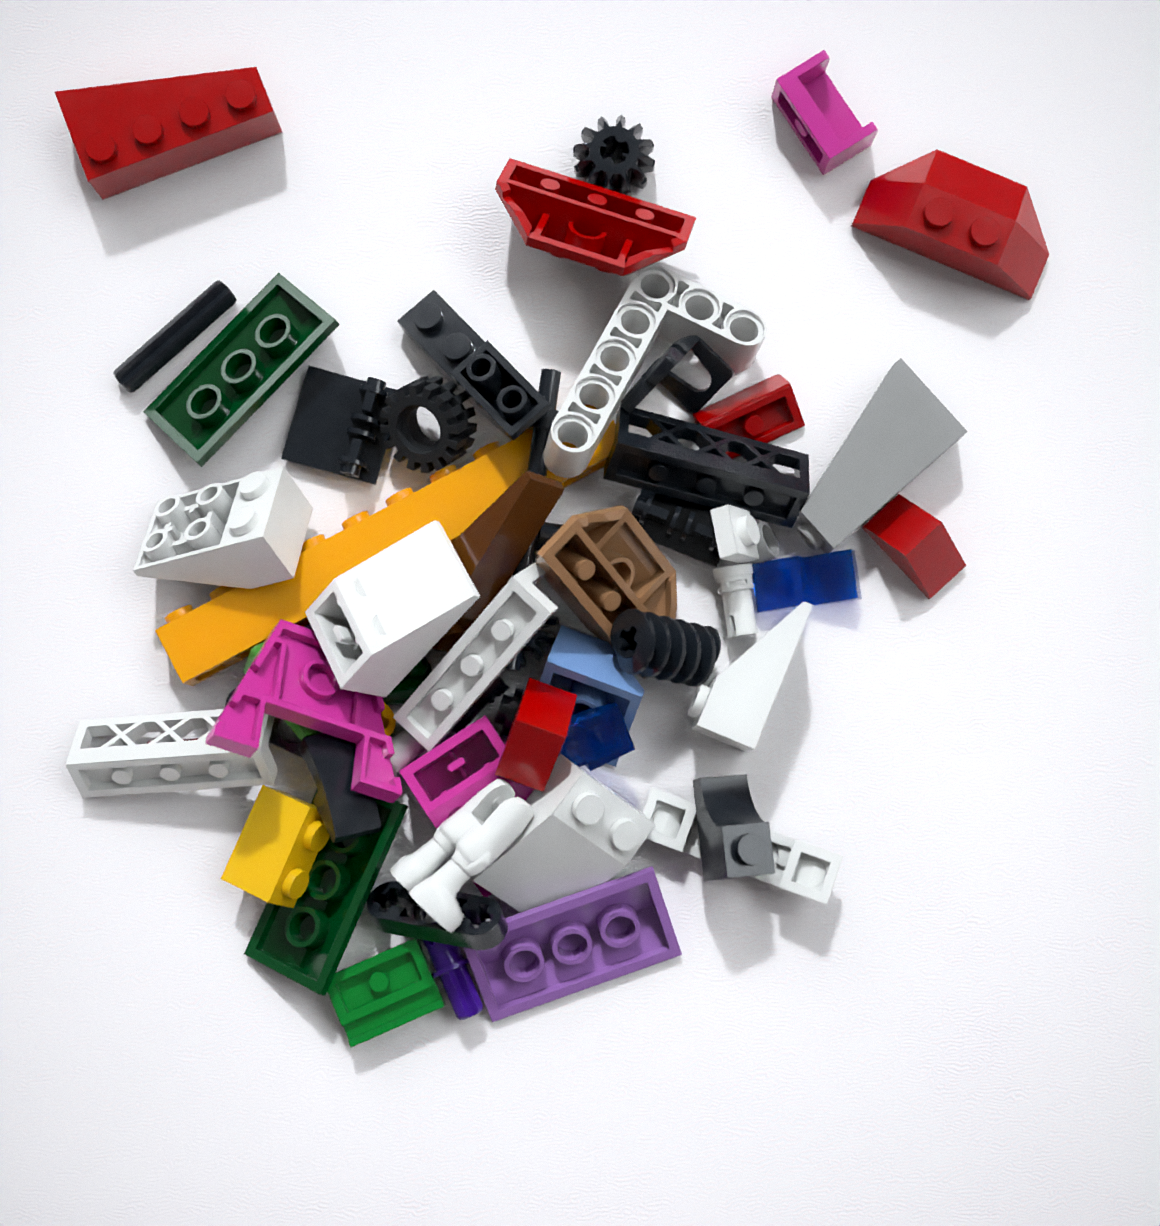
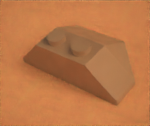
M623 505L572 515L536 553V564L546 572L543 575L546 581L585 627L597 638L609 642L610 645L612 624L618 615L627 609H639L642 612H652L659 616L676 618V570L628 508Z

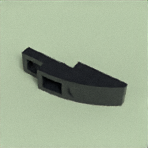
M435 290L431 291L397 320L402 330L432 360L436 369L448 381L457 384L456 389L460 393L465 392L469 397L468 401L512 441L552 408L550 403L488 340L485 342Z

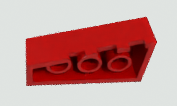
M257 67L54 92L86 178L102 200L283 132Z

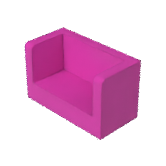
M822 50L777 78L771 96L823 176L869 148L878 132L873 122L864 127L861 126L827 75L826 69L830 57L825 50Z

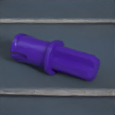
M423 940L436 971L432 974L433 978L440 977L456 1017L459 1020H465L479 1014L483 1010V1004L466 966L469 963L468 958H464L458 946Z

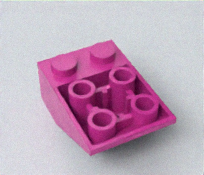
M486 715L399 770L436 829L480 790L496 779L506 781L513 788L515 797H520L525 801L534 790L494 775L505 743ZM474 882L484 897L492 895V893Z

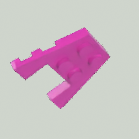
M281 619L272 629L206 737L205 744L250 758L259 748L265 713L355 743L352 791L389 803L395 802L402 795L400 777H394L390 759L395 754L392 738L385 735L381 712L385 709L383 697L341 689L314 631Z

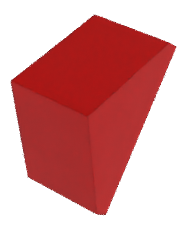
M900 494L862 527L928 599H931L966 567L944 524Z
M529 678L494 775L544 792L566 739L577 695Z

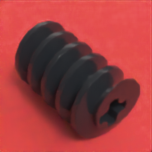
M627 609L619 614L612 624L610 635L611 646L617 654L618 664L621 670L627 674H639L645 678L654 677L660 681L669 680L672 683L685 684L690 687H699L708 680L713 672L721 648L719 632L711 626H703L695 622L689 623L685 620L673 619L669 616H659L652 612H642L639 609Z

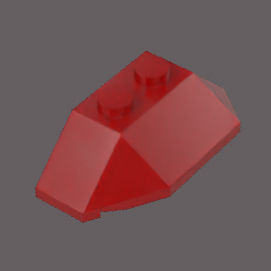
M938 149L872 179L851 227L1027 300L1032 298L1050 255L1027 186Z
M509 158L497 179L495 187L498 196L526 246L548 252L558 258L570 259L595 267L599 271L620 276H627L685 250L696 221L694 216Z

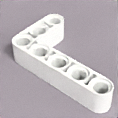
M650 265L640 269L634 276L552 423L543 453L544 464L553 474L563 478L575 477L586 469L657 337L673 344L681 338L697 335L735 372H742L749 369L755 361L766 337V322L754 310L665 267ZM607 368L614 369V370H616L617 372L608 370ZM588 404L594 406L597 409L587 408L585 405ZM562 442L571 443L578 448L566 447Z

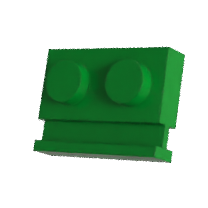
M412 938L335 972L327 992L340 1024L346 1032L350 1048L446 1005L437 986L436 979L433 978V972L419 939Z

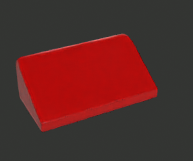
M780 374L771 376L693 413L695 423L698 425L764 443H769L805 426L791 383ZM725 452L731 459L741 456L737 453Z

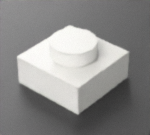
M729 504L710 510L720 559L739 564L759 559L757 544L760 540V532L755 519L750 515V511Z

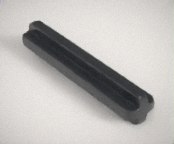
M215 281L119 365L113 372L116 380L127 391L135 392L235 304L237 299L233 292L222 281Z

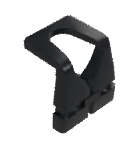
M687 336L673 343L646 370L637 383L624 396L621 406L630 414L660 382L691 413H696L733 377L735 371L699 336ZM690 349L711 376V384L706 389L693 387L671 371Z

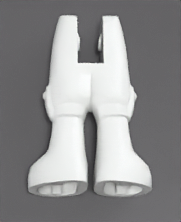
M496 779L480 790L451 817L446 819L437 828L433 836L434 838L414 853L401 857L390 869V872L409 891V895L444 929L453 933L464 918L456 899L457 893L463 884L471 876L487 869L521 835L532 819L534 812L524 799L515 797L513 788L506 781ZM450 856H452V859L449 860L445 865H443L444 862H445Z

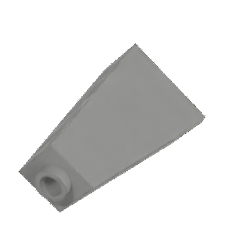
M902 358L895 362L887 372L799 512L796 521L801 526L797 528V532L814 551L821 548L827 555L968 432Z

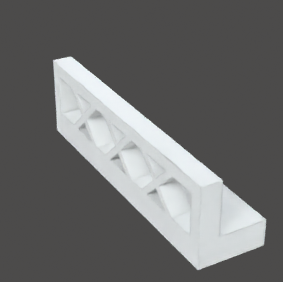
M535 562L510 579L393 716L428 752L438 746L558 609L535 586L546 573Z
M223 709L80 720L65 766L82 798L272 785L275 783L278 768L268 743L275 717L264 713L259 748L250 758L205 744L209 732L197 740L184 741L182 739L194 729L208 728L211 730ZM148 732L161 733L160 736L148 744L136 745L134 743ZM109 735L114 737L101 747L89 748L92 737Z

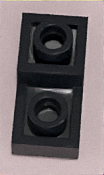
M320 733L303 737L299 751L318 788L313 802L333 844L379 832L381 821L376 799L351 790L356 744Z

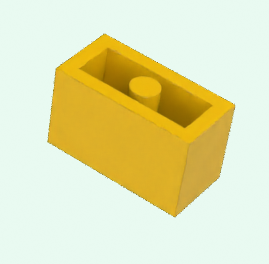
M262 785L221 879L268 903L294 908L297 899L303 895L308 886L309 872L318 852L326 845L329 838L328 831L316 806L287 792Z

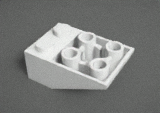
M284 466L264 472L256 471L246 477L221 484L213 483L203 489L185 494L169 495L157 501L133 572L136 576L253 589L293 579L313 507Z
M434 520L336 577L305 611V614L340 688L387 697L477 601L480 595L441 523Z

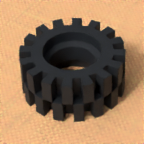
M428 376L421 377L395 390V393L389 395L385 400L388 406L381 409L380 417L388 419V421L380 425L381 434L389 433L391 438L384 441L387 449L394 446L398 449V452L393 457L399 463L407 458L409 459L406 468L414 471L421 467V473H429L434 469L438 471L467 453L466 449L472 447L475 439L470 437V435L477 432V423H470L468 419L475 416L476 413L474 407L465 409L463 402L469 399L465 392L458 395L454 394L458 386L454 382L449 381L443 384V377L434 376L430 379ZM419 407L426 408L436 418L440 427V439L438 441L429 439L420 429L417 421V409Z

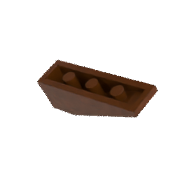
M526 470L452 542L480 597L432 649L449 652L504 588L562 495L564 488L561 482Z

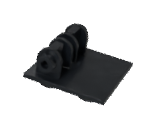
M308 366L281 459L376 485L387 449L384 441L390 439L389 433L381 434L380 425L387 422L388 419L380 417L382 408L388 406L385 400L389 395L395 393L396 389L386 387L387 383L377 378L368 377L367 381Z
M642 489L632 510V515L652 541L717 568L720 557L710 510L715 508Z

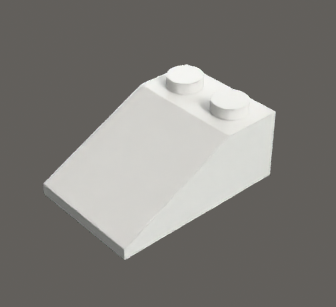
M803 601L711 681L708 687L701 684L700 688H697L687 712L688 716L695 718L691 727L692 730L745 752L756 748L813 605Z
M560 754L544 792L534 789L526 800L534 814L521 835L487 869L470 878L521 913L606 883L627 866L656 824L630 803Z

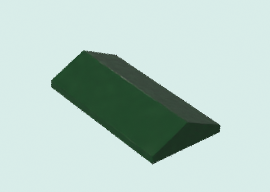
M278 273L143 412L197 464L203 467L340 324L329 313Z
M318 788L311 802V804L315 805L313 800L318 792ZM375 798L381 821L379 832L334 844L329 836L326 845L318 852L309 872L308 886L303 895L297 899L294 908L267 902L244 955L319 995H326L407 811L408 806L397 800L389 803Z

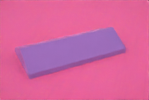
M652 866L505 918L508 924L507 934L500 944L491 949L474 950L464 948L492 1022L682 955Z

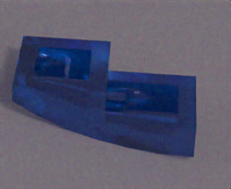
M852 549L807 557L793 556L770 560L764 563H752L757 613L795 609L803 601L813 606L862 599L856 555Z
M616 703L572 714L566 739L559 755L562 754L579 767L585 765L589 771H592L635 750L619 706Z

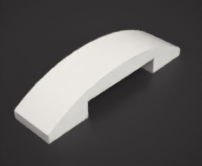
M651 787L642 814L655 823L656 826L646 839L701 859L695 803ZM770 830L775 874L753 876L752 878L827 905L844 856Z

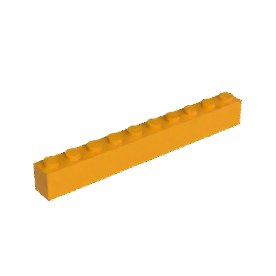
M585 405L587 408L597 409L594 406ZM612 419L590 462L580 475L563 478L556 476L548 470L547 478L561 482L563 488H566L603 468L615 438L616 424ZM527 429L514 441H510L502 446L499 441L487 444L473 454L475 460L459 469H457L455 464L446 466L429 477L431 484L413 492L412 488H406L390 496L385 501L388 507L371 516L368 511H363L348 518L341 524L344 530L327 539L324 534H320L306 540L303 543L293 579L253 589L220 586L209 593L211 601L193 609L192 605H186L169 613L164 618L167 624L155 631L182 683L195 686L247 658L254 646L266 641L272 629L281 619L302 627L309 625L310 622L305 611L336 577L435 520L441 523L452 543L527 470L533 431ZM562 442L566 447L578 448L571 443Z

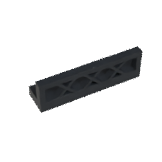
M621 405L616 415L615 438L604 465L603 479L712 508L729 504L750 511V515L754 519L793 528L799 512L810 494L809 454L634 408L628 414ZM629 425L646 429L652 436L646 437L628 432ZM678 440L692 441L700 449L694 450L684 447ZM729 451L740 454L747 462L743 463L732 460L725 452ZM773 464L794 469V476L780 473Z

